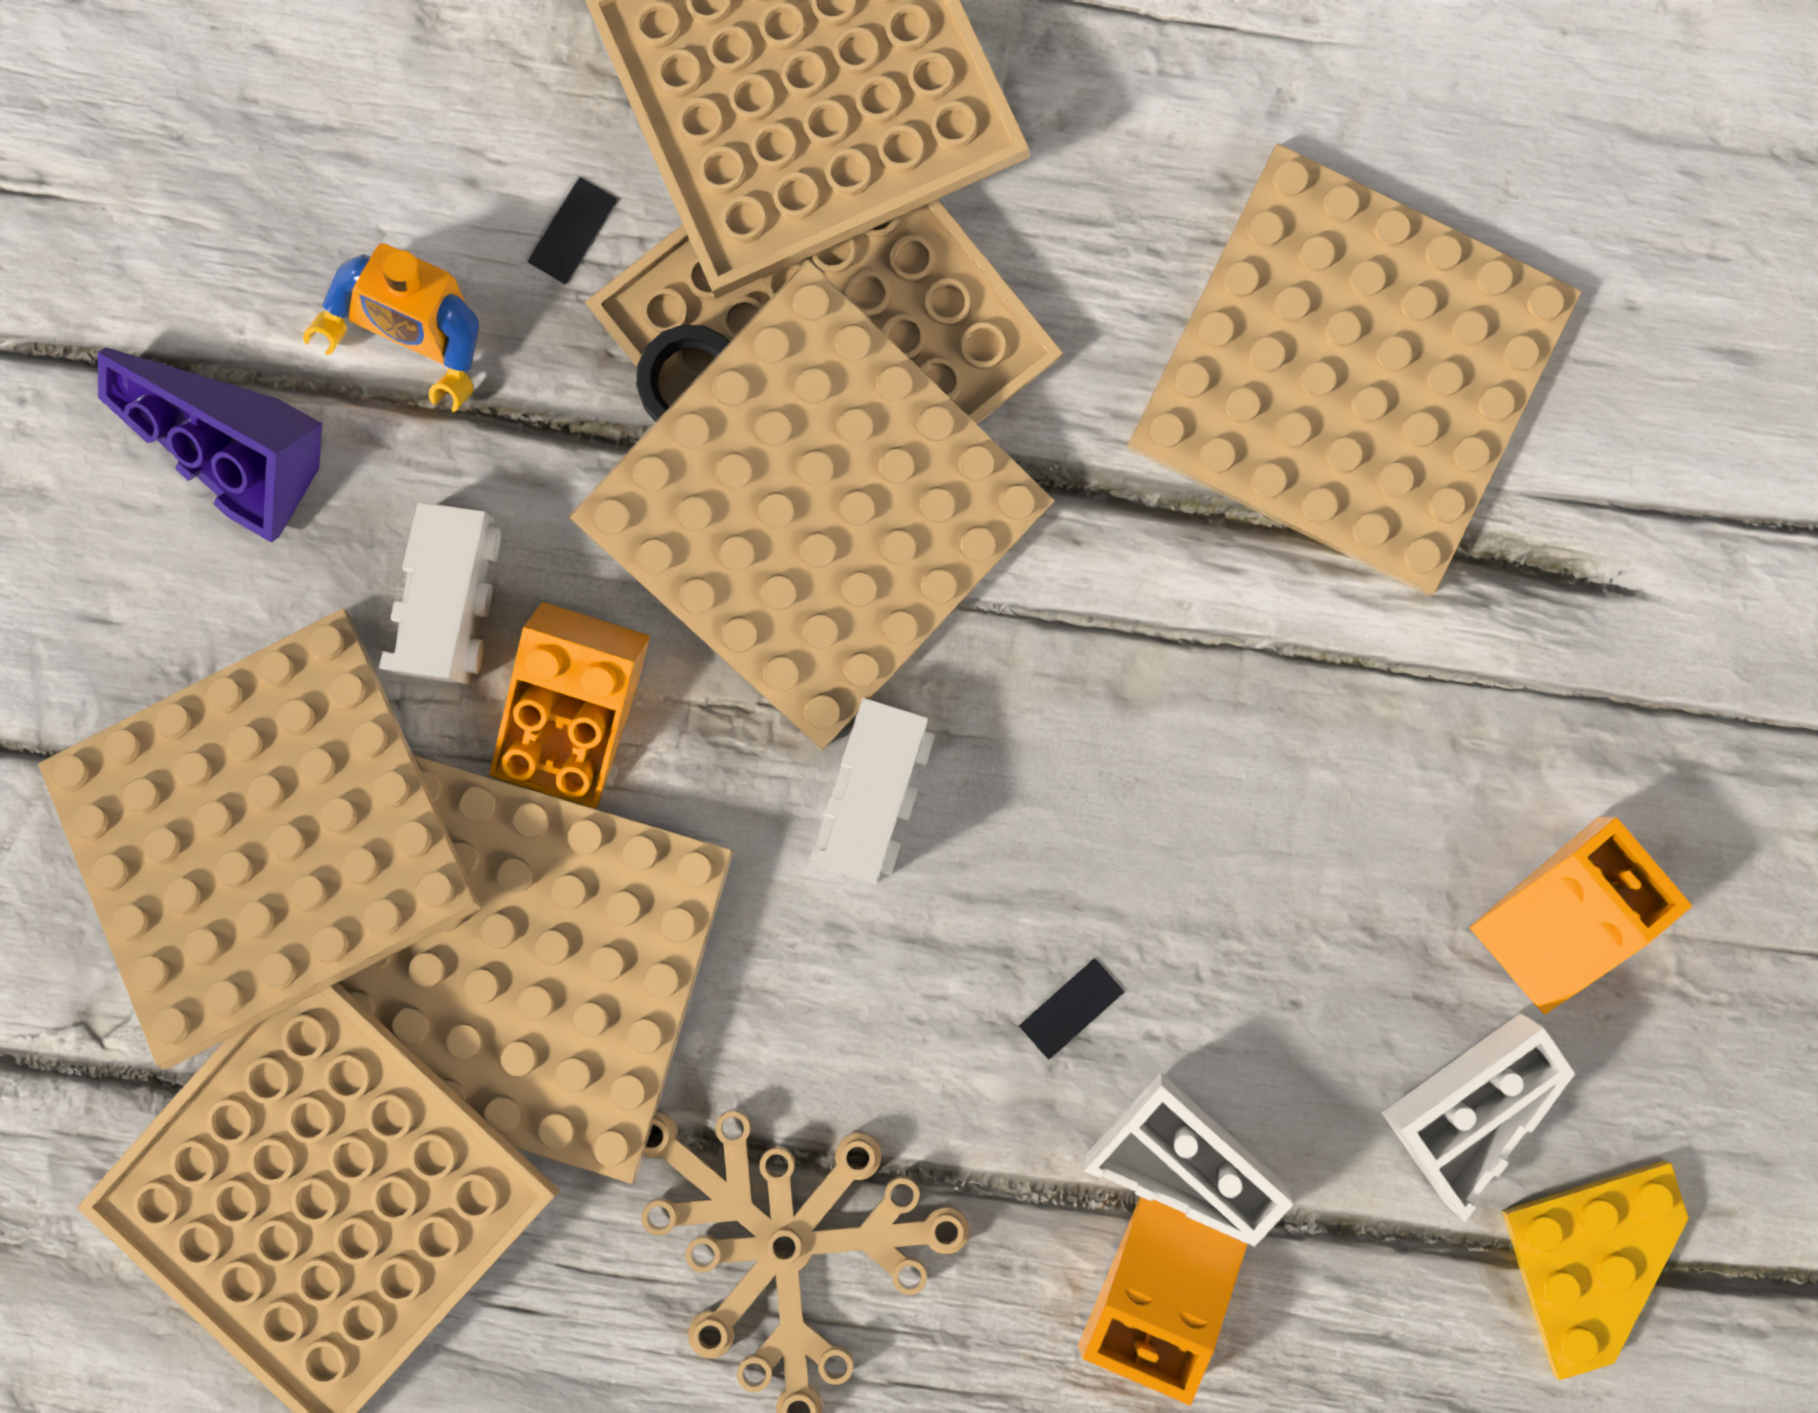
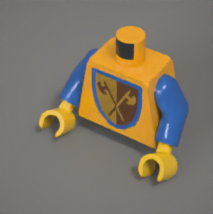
M379 243L372 256L366 254L359 255L342 263L336 271L322 304L326 311L318 313L304 332V343L308 345L316 332L322 333L328 338L330 343L325 354H332L347 332L346 323L342 318L349 317V322L448 367L447 373L430 388L429 399L432 404L436 405L448 392L453 398L452 412H455L472 396L474 391L473 383L465 371H469L472 368L479 331L478 318L465 303L455 277L443 269L416 258L409 251L399 250L386 243Z

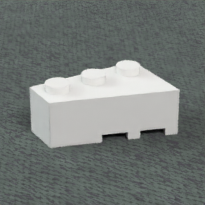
M417 502L402 565L403 571L407 572L403 601H394L390 617L392 621L399 622L395 652H382L379 669L403 676L465 685L470 684L471 673H479L484 653L483 640L476 639L480 617L487 618L492 601V584L485 583L488 561L497 560L501 541V530L498 527H494L495 518L487 512Z
M862 698L843 755L836 784L824 813L825 818L816 847H813L808 864L873 885L877 884L880 873L892 875L901 847V842L891 840L898 818L909 821L919 789L908 785L915 763L926 766L936 735L926 731L929 718Z
M1519 1013L1387 1108L1382 1114L1442 1201L1466 1222L1476 1209L1473 1203L1494 1175L1499 1178L1509 1164L1506 1161L1507 1157L1527 1131L1530 1133L1534 1131L1574 1077L1575 1072L1545 1028Z
M1161 1072L1084 1156V1172L1100 1179L1104 1177L1135 1191L1136 1195L1152 1201L1154 1199L1185 1213L1186 1217L1254 1247L1294 1205L1290 1187Z

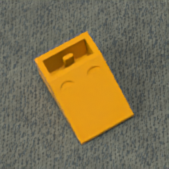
M542 601L523 626L489 776L597 809L638 687L650 635Z
M1597 817L1472 923L1469 928L1539 1011L1546 1015L1647 946L1693 905L1617 817Z
M1140 1197L1079 1340L1078 1347L1082 1359L1191 1406L1214 1352L1247 1243L1186 1217L1185 1213L1154 1199L1150 1201Z

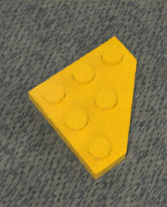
M1665 1160L1502 1210L1553 1375L1559 1381L1609 1366L1616 1362L1689 1219L1672 1164Z

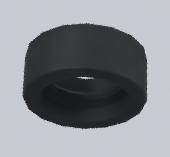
M682 324L662 331L646 346L637 364L636 387L643 407L655 422L669 408L662 399L658 388L659 373L664 362L674 353L685 349H701L716 358L730 343L723 334L704 325Z

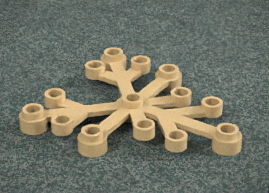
M731 1109L724 1112L717 1120L715 1127L718 1139L724 1144L727 1180L677 1139V1125L668 1113L657 1110L652 1121V1125H656L662 1130L663 1140L658 1145L647 1144L644 1148L643 1156L648 1158L662 1157L710 1199L672 1202L666 1198H655L646 1205L642 1212L641 1220L643 1227L653 1235H664L671 1231L674 1226L738 1221L754 1235L715 1239L710 1235H699L688 1245L685 1254L686 1261L691 1269L700 1273L713 1270L718 1263L757 1260L718 1308L704 1309L693 1318L688 1330V1340L691 1348L698 1355L705 1358H717L725 1354L730 1349L735 1337V1323L776 1275L780 1323L756 1353L749 1354L742 1359L737 1370V1379L743 1389L749 1392H760L769 1385L773 1368L783 1357L786 1387L779 1395L776 1413H789L788 1407L794 1401L805 1402L810 1408V1413H822V1396L817 1388L809 1384L806 1355L818 1364L820 1376L829 1384H842L850 1378L853 1372L854 1361L851 1353L842 1346H833L803 1320L799 1270L807 1265L812 1255L862 1250L892 1275L893 1284L899 1292L905 1295H914L919 1293L926 1285V1267L922 1261L915 1257H907L896 1247L928 1244L931 1249L938 1253L952 1254L962 1249L969 1238V1223L966 1215L959 1208L952 1205L935 1207L928 1213L925 1220L894 1223L901 1213L913 1210L919 1201L920 1193L917 1183L912 1178L904 1175L896 1176L889 1181L884 1198L860 1226L813 1230L854 1180L869 1178L879 1168L881 1162L880 1145L872 1135L866 1132H852L841 1139L835 1154L836 1166L795 1215L790 1177L795 1167L794 1156L791 1151L782 1146H774L766 1150L760 1160V1172L768 1181L770 1217L752 1202L747 1137L751 1131V1122L743 1111ZM735 1117L742 1121L744 1132L740 1137L731 1138L724 1133L723 1122L727 1118ZM854 1147H862L868 1152L869 1161L863 1167H854L848 1162L847 1153ZM775 1154L784 1156L788 1162L787 1171L780 1175L771 1173L767 1168V1159ZM899 1184H906L913 1190V1198L906 1204H898L892 1199L891 1191ZM657 1206L664 1207L670 1214V1222L665 1226L654 1225L649 1217L652 1208ZM949 1221L955 1224L958 1232L954 1239L943 1241L937 1237L935 1230L941 1222ZM781 1236H787L794 1241L796 1249L791 1255H779L774 1249V1241ZM698 1244L709 1245L714 1251V1259L709 1263L698 1262L693 1255L694 1247ZM906 1266L917 1268L921 1274L919 1282L911 1286L903 1284L898 1276L902 1268ZM706 1326L716 1327L721 1333V1341L715 1345L706 1344L701 1339V1329ZM831 1356H840L846 1361L847 1369L838 1375L831 1374L825 1367L826 1360ZM751 1363L760 1364L765 1369L766 1376L759 1382H752L745 1376V1367Z

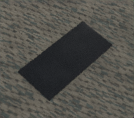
M579 176L527 262L561 283L566 284L618 199Z
M1094 958L1026 1018L1019 1027L1049 1060L1124 993V990Z

